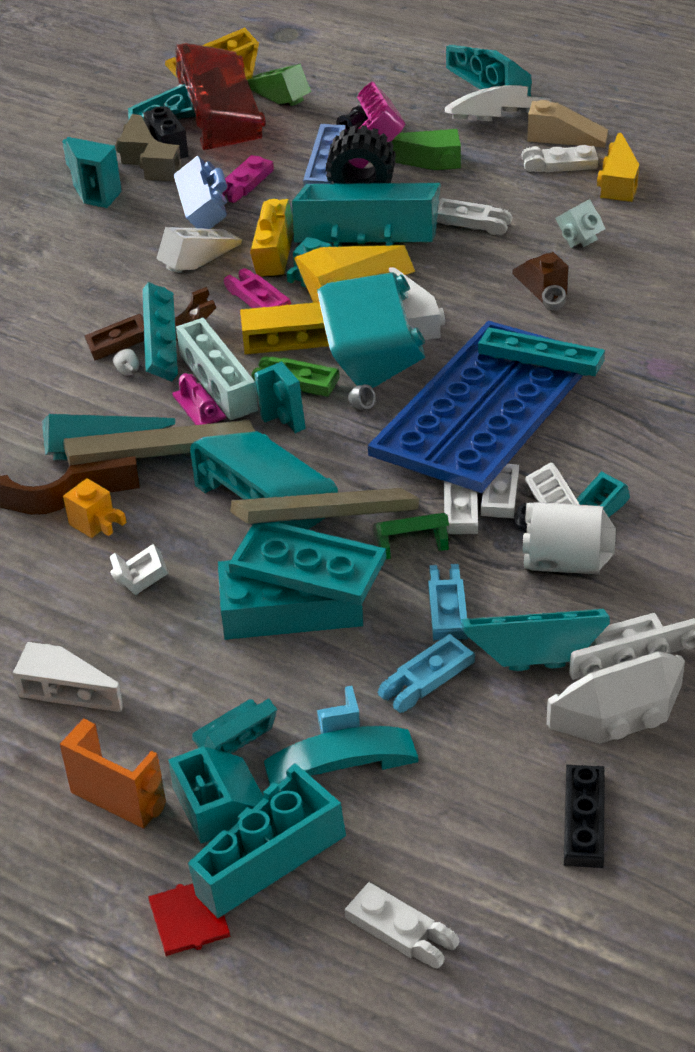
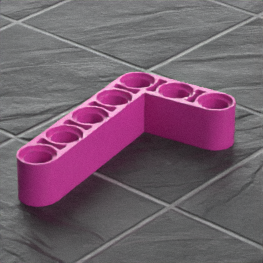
M373 81L368 83L359 92L357 99L368 116V119L362 125L367 126L368 130L378 129L379 135L384 133L388 137L387 142L392 141L405 127V122L392 101ZM362 158L349 160L353 166L362 169L369 163V161Z

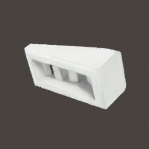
M549 463L526 476L525 480L538 503L580 505L554 463Z

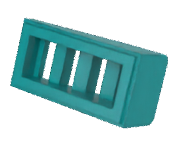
M601 471L578 496L577 501L580 505L599 506L594 503L599 501L602 503L600 506H603V510L610 517L624 506L631 497L627 484Z

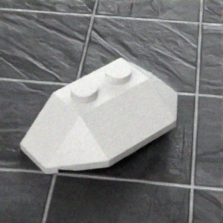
M658 651L592 672L568 686L561 695L555 694L548 699L547 725L552 730L598 744L613 739L618 740L628 734L646 728H655L668 720L682 686L685 660L680 655L674 656Z

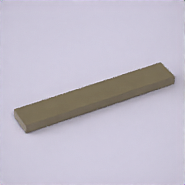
M250 420L65 438L64 450L69 465L135 456L136 459L191 453V444L202 437L255 432Z
M402 488L231 500L230 512L245 523L254 524L412 511L418 509L420 498Z

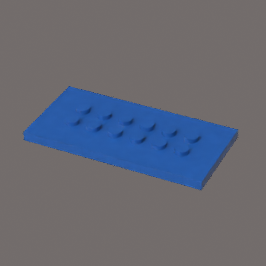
M488 320L368 445V456L483 493L583 375L479 354L478 343L488 327L552 339Z

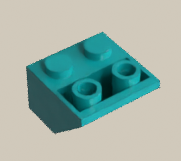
M67 137L65 140L73 186L84 204L108 208L122 192L115 146Z
M203 746L168 759L173 790L200 844L214 839L222 830L229 831L238 823L237 816L247 807L253 809L264 798L243 757Z

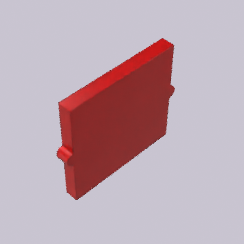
M193 883L185 886L178 884L175 889L148 896L165 956L192 948L200 950L202 945L231 937L225 916L222 915L217 918L197 898Z

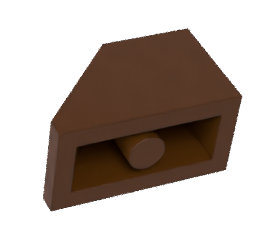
M554 252L530 259L512 270V274L542 303V293L548 286H560L567 295L569 266Z

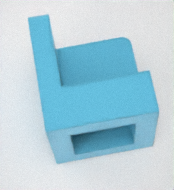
M352 686L345 687L346 705L317 710L321 734L360 727L359 709Z

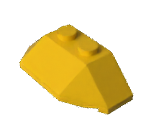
M244 27L165 61V66L183 83L218 68L226 85L230 88L253 77L259 42Z

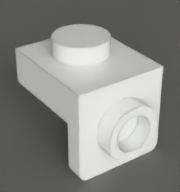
M154 544L127 562L117 553L110 556L114 568L111 570L113 579L120 587L126 586L134 595H137L169 574L161 551Z

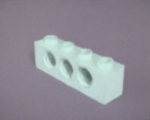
M200 318L176 326L181 358L228 419L231 421L258 411L255 381L204 318Z

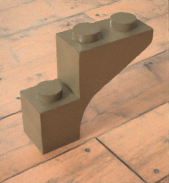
M132 114L128 123L123 127L121 137L117 138L116 151L120 153L121 164L140 165V168L144 170L145 180L175 182L174 174L182 168L179 145L165 144L155 140L151 136L142 116Z

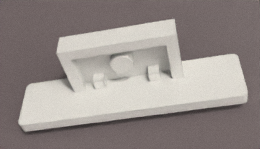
M651 613L608 625L594 640L591 647L571 653L569 674L575 680L585 677L592 672L654 652L672 653L683 649L695 648V618L663 627L657 615Z

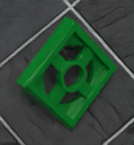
M445 513L377 522L373 525V532L377 538L378 547L386 548V559H391L388 535L434 528L438 551L449 550L447 533L449 520L448 514Z

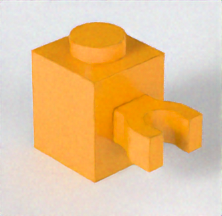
M88 478L63 495L69 525L90 538H93L101 531L110 536L113 533L112 522H116L121 526L127 523L125 513L113 508L110 491Z

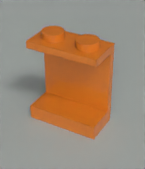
M84 718L60 743L71 793L143 829L153 817H158L165 807L166 798L157 753L150 751L133 772L102 757L96 724Z

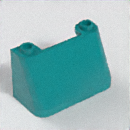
M391 272L330 282L317 289L330 351L340 367L357 386L369 385L374 388L425 358L422 347L425 344V339L417 327L411 328L405 314L402 301L408 298L407 291L410 290V286L402 274L397 276L396 273Z
M258 431L202 437L190 446L195 487L205 494L222 484L242 499L338 493V488L333 480L324 477L270 440L267 435ZM325 518L278 521V523L308 530Z

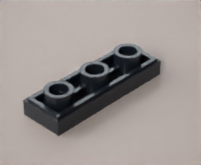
M566 764L564 866L604 868L605 766Z

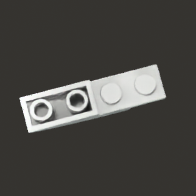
M496 86L472 92L453 101L445 107V112L452 114V119L467 120L468 115H477V120L492 121V116L501 117V107L502 111L517 112L518 107L527 108L526 112L529 113L532 101L547 100L551 102V99L527 96L528 87Z

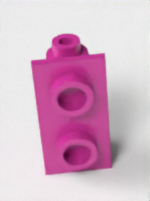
M184 373L180 376L179 391L173 392L172 396L195 425L212 424L226 419V415L200 383L197 384L194 375Z

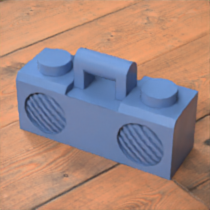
M197 156L176 172L174 178L186 219L196 228L211 229L227 215L224 206L227 200L222 193L228 186L221 168H215L209 161L205 163Z

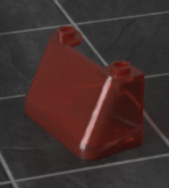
M190 43L176 45V76L179 84L186 85L196 113L197 127L199 126L202 129V137H200L202 149L208 150L261 139L262 127H266L264 113L259 112L244 73L242 56H238L235 51Z

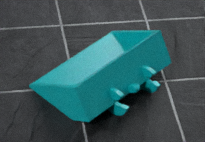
M306 184L292 200L294 242H303L306 237L315 238L323 242H334L332 247H342L343 242H358V244L386 242V246L395 245V242H433L436 235L441 184Z

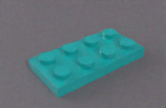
M278 522L254 523L230 560L229 570L231 574L362 606L386 560V548Z

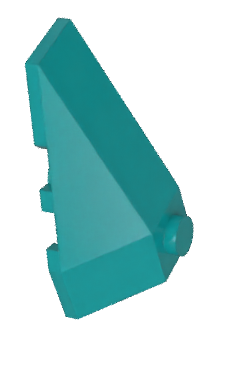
M457 45L446 46V68L481 90L496 86L521 85L528 87L527 96H531L532 75L498 51Z

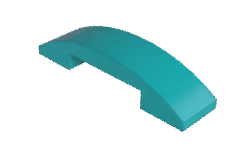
M363 726L323 733L297 742L264 760V766L269 785H271L273 782L279 784L287 777L286 770L294 763L312 776L377 761L380 762L382 770L417 763L419 762V757L408 729L390 726Z

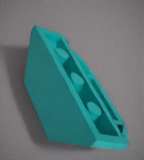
M604 609L461 619L465 635L503 667L508 666L509 670L513 671L528 670L530 665L544 664L547 668L565 667L566 662H570L573 651L589 647L610 624V616Z

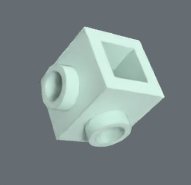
M590 199L555 218L562 230L563 237L571 248L579 243L583 247L598 240L596 234L606 229Z

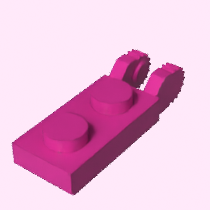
M249 156L225 178L228 187L222 193L224 197L227 195L228 201L235 203L243 196L248 195L273 172V161L260 156Z
M246 268L238 272L240 281L232 275L224 277V284L227 290L232 295L238 296L251 308L291 305L288 297L258 274L255 275Z

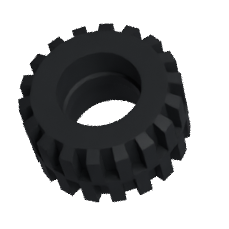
M363 125L361 129L352 126L349 132L346 129L342 130L339 136H335L330 145L326 163L327 180L332 181L331 184L391 183L396 158L392 142H387L388 137L384 133L379 135L378 129L368 130L367 126ZM362 158L369 161L373 166L366 169L357 168L349 160Z

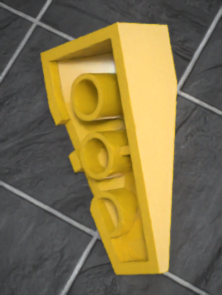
M405 245L320 247L294 258L313 303L319 302L317 289L330 282L389 273V268L395 267L404 275L415 272Z

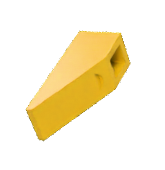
M618 132L615 141L610 142L608 156L604 157L602 170L598 172L597 187H601L600 198L633 202L638 188L639 163L623 134Z

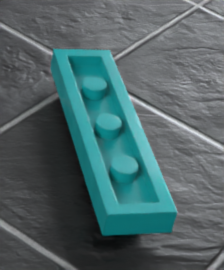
M147 282L142 289L146 372L172 382L178 375L174 294L165 287Z
M488 327L478 343L479 354L489 355L493 358L519 361L522 364L545 366L553 370L560 369L575 372L583 376L590 375L596 377L605 360L604 349Z

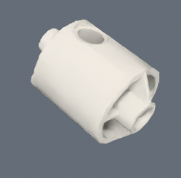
M538 502L526 504L525 522L527 523V533L523 535L524 569L599 575L600 570L615 553L616 527L603 510V506Z

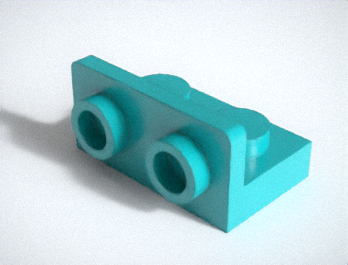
M282 361L257 371L254 376L261 419L264 422H268L279 417L282 424L287 423L294 433L306 429L299 380Z
M269 698L258 705L254 700L249 699L193 732L192 740L198 748L205 746L232 754L271 730L278 709Z

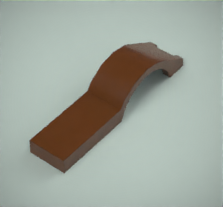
M207 287L192 292L191 301L186 310L175 317V329L176 326L200 318L206 320L216 309L215 302L207 300L210 296ZM139 313L84 335L94 361L143 342L144 317Z
M131 456L71 465L67 472L58 480L47 485L34 487L20 485L12 481L8 475L0 476V508L29 515L48 514L59 511L65 507L63 495L86 478L110 491V493L139 489L140 483L136 458Z

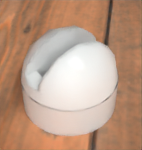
M124 349L118 352L113 359L115 367L123 375H133L132 372L139 369V359L131 349Z

